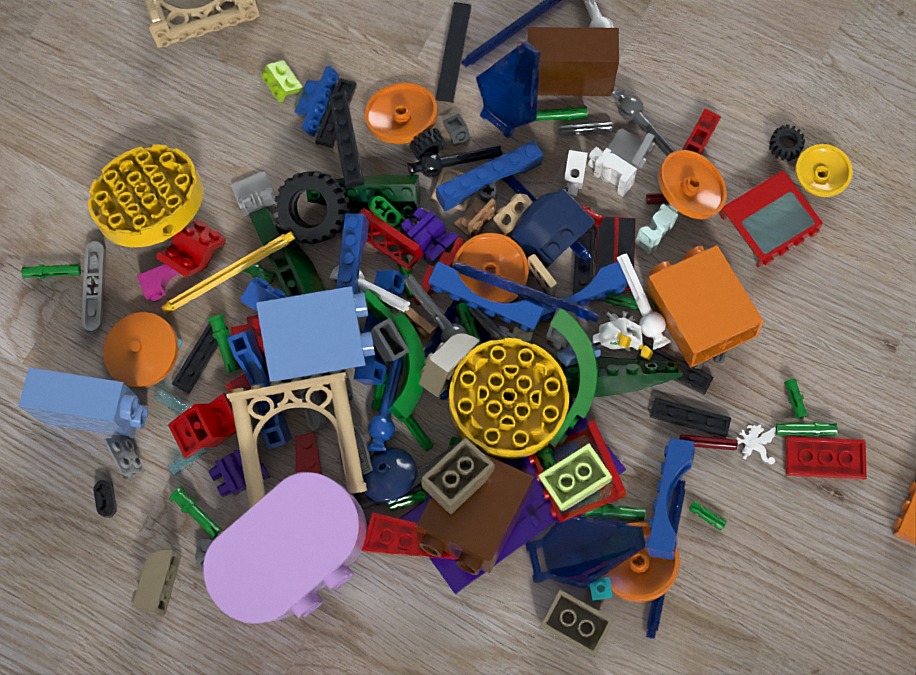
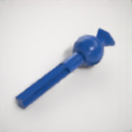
M403 357L391 362L379 416L373 417L368 425V431L373 441L367 449L376 453L386 452L384 441L390 440L395 433V425L392 419H390L391 412L388 408L395 399L404 361Z

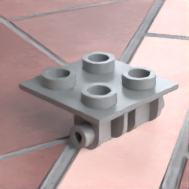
M265 171L231 184L244 217L263 207L277 204L274 201L275 194Z
M129 438L104 439L120 474H124L131 479L136 476L135 473L145 472L142 461L138 458L134 445Z

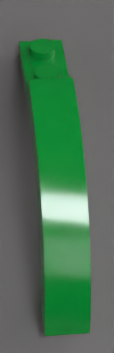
M367 290L364 293L367 309L381 322L390 318L410 351L403 355L404 379L401 390L393 404L388 408L402 423L415 409L424 388L419 384L422 377L420 372L426 366L423 347L416 330L402 312L395 316L392 309L384 305L374 292Z
M560 308L550 325L560 331L574 349L579 363L580 385L576 400L566 415L561 428L555 437L549 441L554 447L558 443L560 445L564 443L568 437L565 434L569 427L573 429L579 420L576 418L577 415L582 418L586 417L593 403L598 382L597 359L592 343L582 326L562 308Z

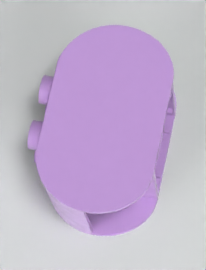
M299 473L286 478L219 535L209 546L203 565L204 581L209 595L225 614L246 623L279 621L294 614L298 618L302 616L307 617L324 602L318 595L321 590L326 586L330 590H337L354 576L349 566L356 561L362 552L367 533L366 519L362 507L352 494L347 493V489L326 476L316 473Z

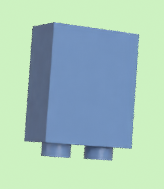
M352 286L256 303L270 382L365 366V357L375 355L371 332L361 333L358 318L368 316L365 294H354Z
M30 367L28 368L19 402L20 408L43 424L134 438L136 428H144L148 416L147 406L142 405L143 401L123 382Z

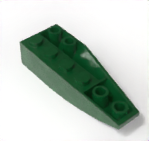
M419 175L363 176L365 185L349 189L345 187L344 178L337 179L340 182L339 186L344 187L346 190L344 195L349 198L347 208H350L351 212L359 213L363 208L370 211L368 203L374 196L384 197L404 218H415L413 213L420 207ZM306 190L308 202L327 206L321 193L316 190ZM375 201V203H376L375 209H376V208H380V209H382L383 211H385V210L388 209V208L383 209V208L379 205V204L381 203V201ZM388 213L387 218H395L394 213Z
M267 207L249 214L263 246L277 237L288 233H284L280 229L282 225L277 223L276 218ZM294 240L268 256L287 297L326 291L313 262Z
M599 356L596 357L598 382L595 397L643 390L681 377L683 373L679 362ZM561 362V369L566 377L569 398H576L580 385L579 363L566 367Z

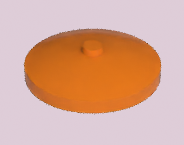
M396 83L380 89L370 98L365 107L364 116L367 128L374 137L387 143L403 144L413 141L415 137H418V134H423V131L433 128L438 117V108L435 97L425 87L414 83Z
M678 150L669 154L660 164L658 170L660 189L667 201L682 214L695 219H708L717 214L725 205L727 189L724 179L718 169L704 156L693 151Z
M484 233L472 237L460 247L453 262V268L463 283L478 296L493 302L512 303L521 295L528 280L529 267L524 251L514 240L502 234Z
M149 312L130 314L118 321L107 335L103 349L105 366L115 380L123 382L128 387H150L163 380L174 367L179 350L178 338L173 327L160 316Z
M636 522L619 527L605 539L599 552L598 566L601 577L610 578L612 593L632 602H646L662 596L673 586L680 570V556L677 547L674 560L649 555L648 549L645 548L646 538L651 535L649 523Z

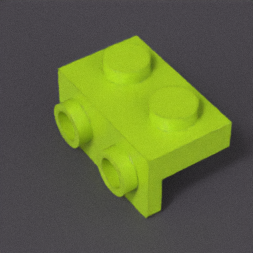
M284 60L267 64L261 75L264 83H266L279 103L283 102L287 95L301 92L303 88Z

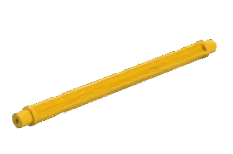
M292 232L277 237L265 246L258 248L170 299L165 305L161 306L163 312L166 314L183 306L190 300L195 299L228 278L269 256L271 253L290 244L289 242L294 240L295 236Z

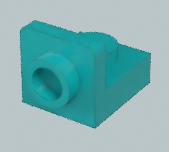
M609 577L589 580L593 602L612 598Z

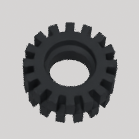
M782 125L773 132L769 141V150L772 149V155L776 153L775 158L778 159L780 156L782 161L787 158V161H791L792 158L794 160L799 156L805 143V139H803L804 134H800V129L796 131V126L790 128V125H786L784 128V125ZM782 138H789L793 141L794 146L792 148H785L781 145L780 140Z
M434 128L433 130L423 131V134H418V137H415L410 142V148L418 160L427 152L438 154L439 150H442L446 145L438 129Z

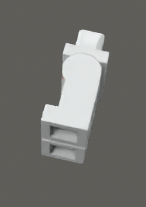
M595 147L589 154L591 159L588 165L594 169V176L597 178L601 176L603 181L611 182L618 187L617 193L623 197L634 184L637 168L611 153V150L608 148L602 151Z

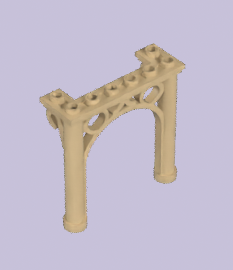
M144 0L152 23L149 30L158 48L167 47L172 43L183 42L195 36H202L211 31H219L224 27L235 26L240 22L260 17L255 0H214L205 6L195 9L175 8L163 0ZM225 1L235 3L231 9L222 10L220 8ZM162 8L169 12L166 19L164 17ZM214 9H217V12L219 14L212 15L213 13H215ZM177 16L185 18L182 24H171L172 20ZM189 17H192V19H198V20L193 21V22H190V18H189Z
M341 370L330 371L328 376L322 377V373L310 375V379L302 380V377L290 379V383L283 384V381L271 382L269 387H263V384L251 386V390L246 391V389L238 388L231 390V394H227L233 409L249 500L248 510L266 496L257 448L260 431L271 417L291 408L314 409L330 419L338 435L347 493L353 494L367 491L366 483L363 481L346 388L347 373H343ZM328 384H330V389H331V390H329L327 387H325V386H323V385H328ZM310 388L306 393V401L308 403H304L303 399L296 398L292 391ZM324 390L327 393V400L320 406L312 403L310 399L311 393ZM285 393L283 400L277 403L279 406L275 408L274 401L267 397L269 395ZM289 399H291L293 402H295V403H289V404H287L288 401H289ZM331 400H333L336 418L324 409ZM267 401L270 404V410L265 416L254 412L253 407L256 402ZM250 414L254 418L260 420V422L257 424L254 430V433L252 430Z

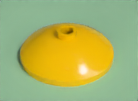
M817 144L804 150L799 156L795 168L796 177L800 185L807 192L819 197H832L840 194L847 188L853 175L852 164L847 155L839 148L828 144Z

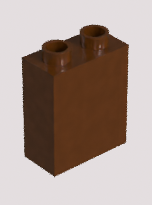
M528 27L527 42H517L516 82H525V96H611L613 93L619 66V28Z
M486 454L484 455L495 464V467L485 483L452 514L432 497L417 523L418 539L421 540L419 546L424 551L436 557H441L443 551L458 558L456 565L459 568L473 575H477L480 569L489 574L491 573L532 493L534 482L533 476Z

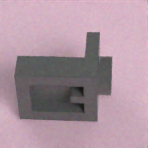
M460 114L443 120V125L451 136L454 146L470 140L468 127Z

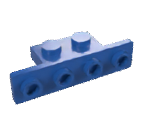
M326 66L320 81L307 80L294 111L297 115L306 116L302 129L311 137H315L329 103L328 95L333 93L339 78V74L331 66Z

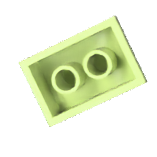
M590 444L538 475L561 511L574 506L610 483L612 478Z

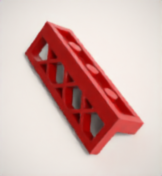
M363 208L359 212V214L366 216L371 228L366 242L410 271L423 256L421 246L367 209ZM383 235L385 242L376 243L374 236ZM397 245L399 251L390 252L388 251V246ZM410 254L413 258L407 264L402 260V255Z

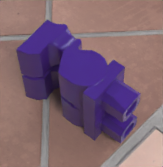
M419 207L413 213V216L419 222L414 225L407 219L400 227L406 234V237L421 246L424 260L432 264L458 236L453 232L447 234L444 223L434 216L435 214L432 211L428 213Z
M240 449L234 450L233 453L215 462L216 466L208 471L213 481L221 477L224 478L225 483L217 487L222 497L230 494L237 495L241 491L246 490ZM259 457L262 477L265 480L270 478V475Z

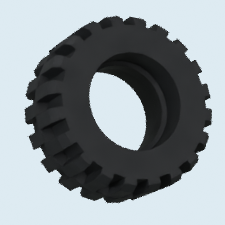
M309 171L293 175L292 178L284 181L285 185L279 187L278 192L280 194L275 196L274 200L277 202V207H274V213L278 212L276 221L282 224L280 229L284 233L292 232L299 243L316 244L332 239L337 233L342 231L345 213L349 214L350 208H347L349 198L344 195L346 190L344 187L339 186L340 182L337 179L331 178V175L327 173ZM306 190L318 191L326 201L327 214L323 222L318 225L305 223L298 213V199Z

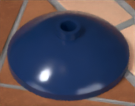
M393 447L385 448L386 452L374 453L370 456L373 470L362 475L363 481L367 486V491L363 492L370 499L377 502H392L404 496L412 488L417 476V467L412 456L405 450Z

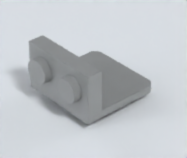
M619 129L608 149L611 150V153L637 168L638 171L639 168L642 169L647 161V158H645L647 153L651 154L655 143H653L655 136L648 133L645 139H642L624 129Z

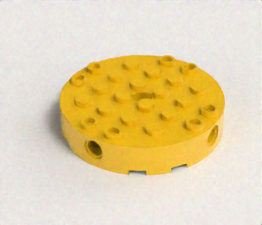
M154 144L152 147L144 149L141 146L119 155L101 170L102 174L98 179H94L90 187V198L87 200V205L91 218L108 240L125 247H145L164 242L182 231L193 219L203 199V182L191 159L178 148L172 149L168 148L167 145Z
M515 338L491 340L471 350L456 367L450 383L449 412L460 436L463 439L467 438L482 453L499 459L527 457L546 447L549 441L558 433L564 422L569 405L566 377L556 360L536 344L532 345ZM510 395L513 397L514 400H504L503 396Z

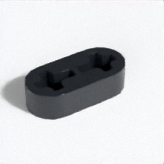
M100 480L93 488L96 510L100 516L111 518L117 511L114 489L108 481ZM102 485L108 488V490H105V497L103 493L99 492L102 489ZM105 501L111 507L108 513L102 511L105 508Z

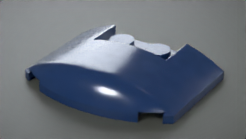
M563 188L559 189L558 192H549L529 205L515 223L510 238L522 248L527 259L534 254L544 267L547 268L596 221Z

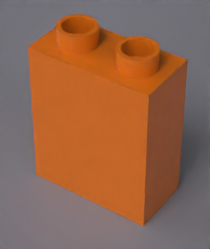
M718 245L707 250L703 246H697L683 256V261L672 266L668 261H665L653 267L649 272L650 276L648 277L646 293L652 303L654 302L657 312L664 317L669 333L690 368L758 337L764 322Z

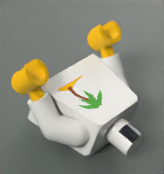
M625 317L601 324L599 326V334L593 335V342L596 346L604 345L612 350L633 347L637 351L641 350L640 356L647 360H650L653 354L649 347L643 346L641 326Z

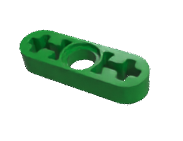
M372 197L368 203L370 211L393 228L395 226V229L399 232H402V229L396 225L399 224L401 226L406 219L384 197ZM375 201H381V203H380L379 205H380L383 209H386V208H388V209L385 210V211H383V210L380 209V208H376V209H375V206H376ZM390 212L395 215V220L392 223L387 221V214Z

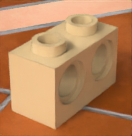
M516 194L510 199V203L507 206L501 207L497 211V215L493 217L506 236H512L514 225L523 213L520 211L521 204H524V212L533 203L528 195ZM508 216H510V218H511V221H510L509 224L507 223V217H508Z

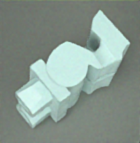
M670 203L667 206L662 204L659 211L653 216L650 226L639 229L635 244L648 254L656 251L661 238L674 227L678 217V210Z

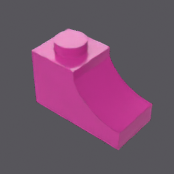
M164 264L137 275V278L147 300L156 301L166 294L165 288L168 282L179 273Z

